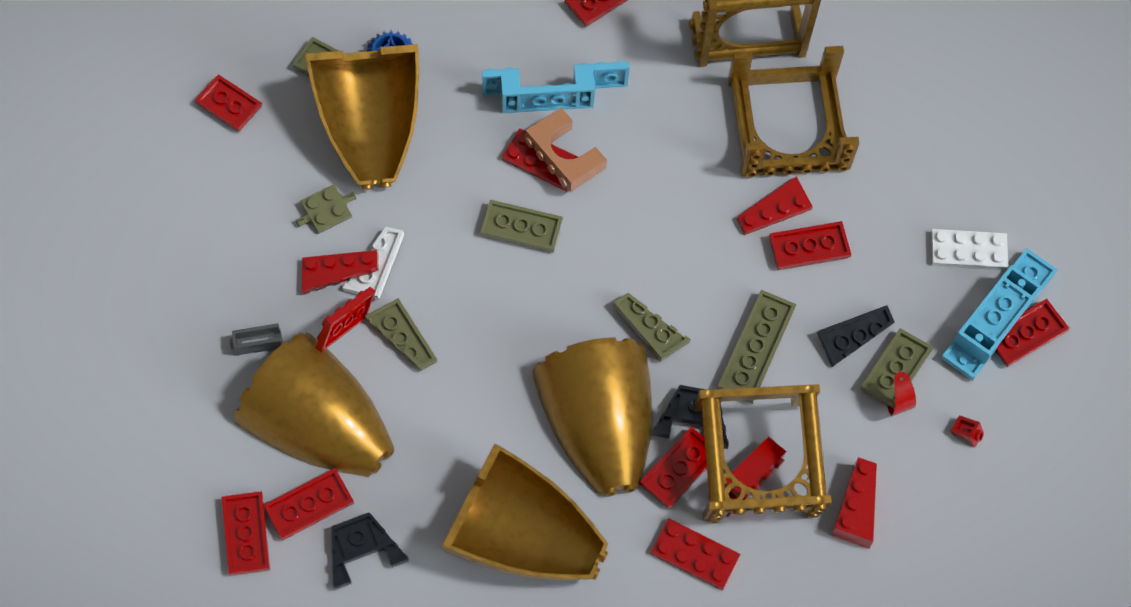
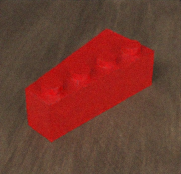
M768 436L731 473L745 486L757 490L763 480L766 481L772 475V470L780 468L784 463L783 457L787 451ZM725 478L727 484H724L725 488L732 483L728 478ZM734 487L729 491L730 499H737L741 494L739 487ZM745 493V496L742 500H745L747 497H749L750 493ZM728 512L726 516L729 517L733 512Z
M860 457L857 458L831 536L870 549L874 540L877 463Z

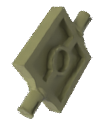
M333 184L300 200L306 215L296 219L299 227L310 222L315 227L317 233L320 234L352 218V214L347 208V203L355 200L356 196L352 192L343 197Z

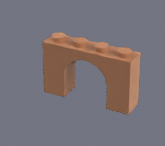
M559 108L528 128L525 134V142L528 147L536 151L537 157L547 164L549 171L559 178L560 184L572 192L605 170L607 159L596 147L576 159H564L554 153L551 148L552 143L572 130L573 120L562 108Z

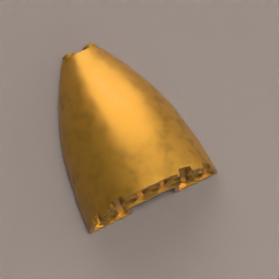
M418 44L381 47L378 51L343 53V51L305 54L310 83L320 119L342 163L358 186H361L362 190L373 189V185H380V188L392 187L391 183L396 182L406 158L418 110Z
M308 332L305 335L302 333L296 334L289 344L285 341L256 371L252 377L253 381L250 389L246 388L239 399L242 403L240 409L237 408L235 410V423L259 440L281 452L314 466L329 470L336 468L341 473L370 477L372 473L376 474L382 466L380 462L384 458L389 459L395 450L385 424L373 401L354 375L329 349L321 353L315 348L318 340Z
M616 337L599 338L566 346L567 349L561 353L554 351L545 357L546 361L543 363L538 362L534 366L532 375L552 431L565 454L600 496H614L618 490H624L625 493L634 492L639 488L646 465L653 415L650 373L644 345L642 343L636 344V340L625 338L622 341H617Z
M495 443L440 548L467 561L503 573L550 580H596L600 569L597 568L599 562L603 563L608 555V552L605 551L608 546L607 541L587 515L561 488L524 460Z

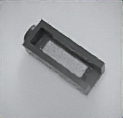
M278 323L233 330L232 338H229L230 348L235 350L237 356L244 353L275 349L283 344L282 333Z

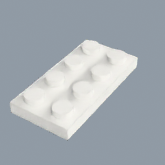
M932 229V266L1007 270V233Z

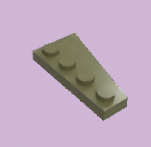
M627 293L613 302L612 306L660 362L690 342V338L686 335L682 336L677 332L678 329L662 321V317L650 312L647 306L631 294Z
M399 298L365 316V319L420 371L437 363V358Z

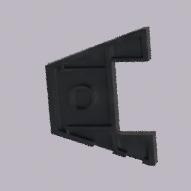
M679 385L666 410L660 416L656 426H654L652 436L669 439L672 421L703 426L702 411L694 412L693 404L699 391L707 389ZM720 402L723 446L724 449H728L729 441L726 435V427L723 421V412Z
M370 512L331 526L334 590L352 584L345 564L383 549L392 568L409 562L408 556L390 538Z

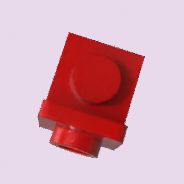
M961 415L958 416L950 430L952 435L969 440L972 447H976L984 436L980 422Z

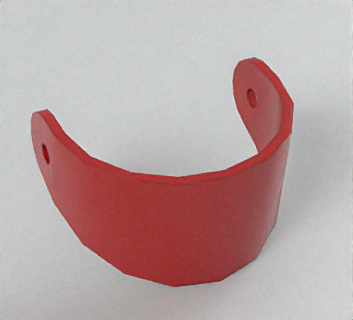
M905 372L896 373L894 376L895 408L887 405L891 417L911 410L916 406V394L909 375Z

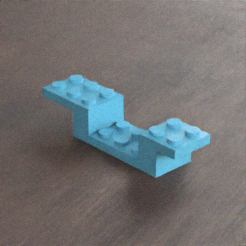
M616 61L615 63L598 62L596 64L580 63L574 65L573 84L565 83L554 86L548 84L538 87H520L519 68L482 70V95L501 94L502 113L558 110L559 108L563 110L593 108L596 88L628 86L630 66L629 62Z
M1026 248L960 329L941 359L973 381L994 354L1001 341L1022 314L1029 309L1058 269Z

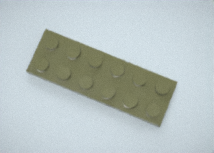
M760 291L717 389L761 386L795 310V303L766 291ZM744 400L751 404L754 402V400Z

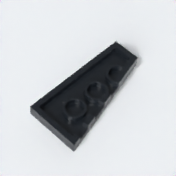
M888 305L819 330L817 334L831 366L834 367L893 325L895 321Z

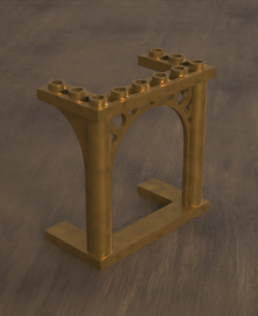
M821 0L703 1L704 11H701V14L700 11H693L692 19H689V28L693 30L692 44L696 45V50H694L695 60H698L699 67H707V61L732 59L733 52L752 51L753 57L798 53L799 58L806 57ZM800 5H805L803 16L801 15ZM791 6L789 13L795 40L736 44L724 40L719 35L721 25L727 19L740 12ZM726 12V14L719 15L717 13Z
M843 46L825 47L820 66L750 70L753 59L752 51L733 52L728 76V87L732 86L742 156L741 177L747 176L751 178L757 175L773 176L775 174L791 175L793 173L809 174L819 171L826 173L834 170L843 172L851 169L860 142L858 136L847 137L844 130L836 82L844 54ZM820 81L826 119V132L820 143L813 149L799 154H786L767 146L755 130L748 85ZM819 149L828 150L831 156H822L819 153ZM765 152L770 153L771 157L769 160H763Z
M820 384L699 391L693 405L694 412L702 411L709 487L708 504L702 513L703 521L708 520V523H719L728 512H733V515H744L745 511H753V514L766 513V510H774V513L786 512V509H794V512H802V515H807L808 518L819 517V514H822L831 504V495H827L817 401V396L820 393ZM791 398V407L800 406L804 447L802 467L795 479L782 488L771 491L749 488L733 476L726 464L720 402ZM807 474V479H802V475ZM725 478H728L732 483L725 488L724 484H727ZM802 484L806 488L807 494L804 496L799 495L795 491L794 485ZM734 487H739L741 489L740 496L737 499H730L729 491ZM790 491L793 497L791 495L785 497L784 492ZM745 493H750L753 496L752 499L747 497L745 500H742ZM770 494L771 498L767 499L765 495Z

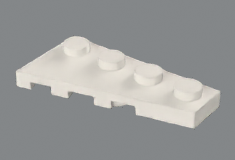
M385 227L371 249L377 250L379 253V270L357 278L352 277L342 287L343 291L358 294L360 291L371 287L376 290L373 298L379 300L405 235L404 231Z

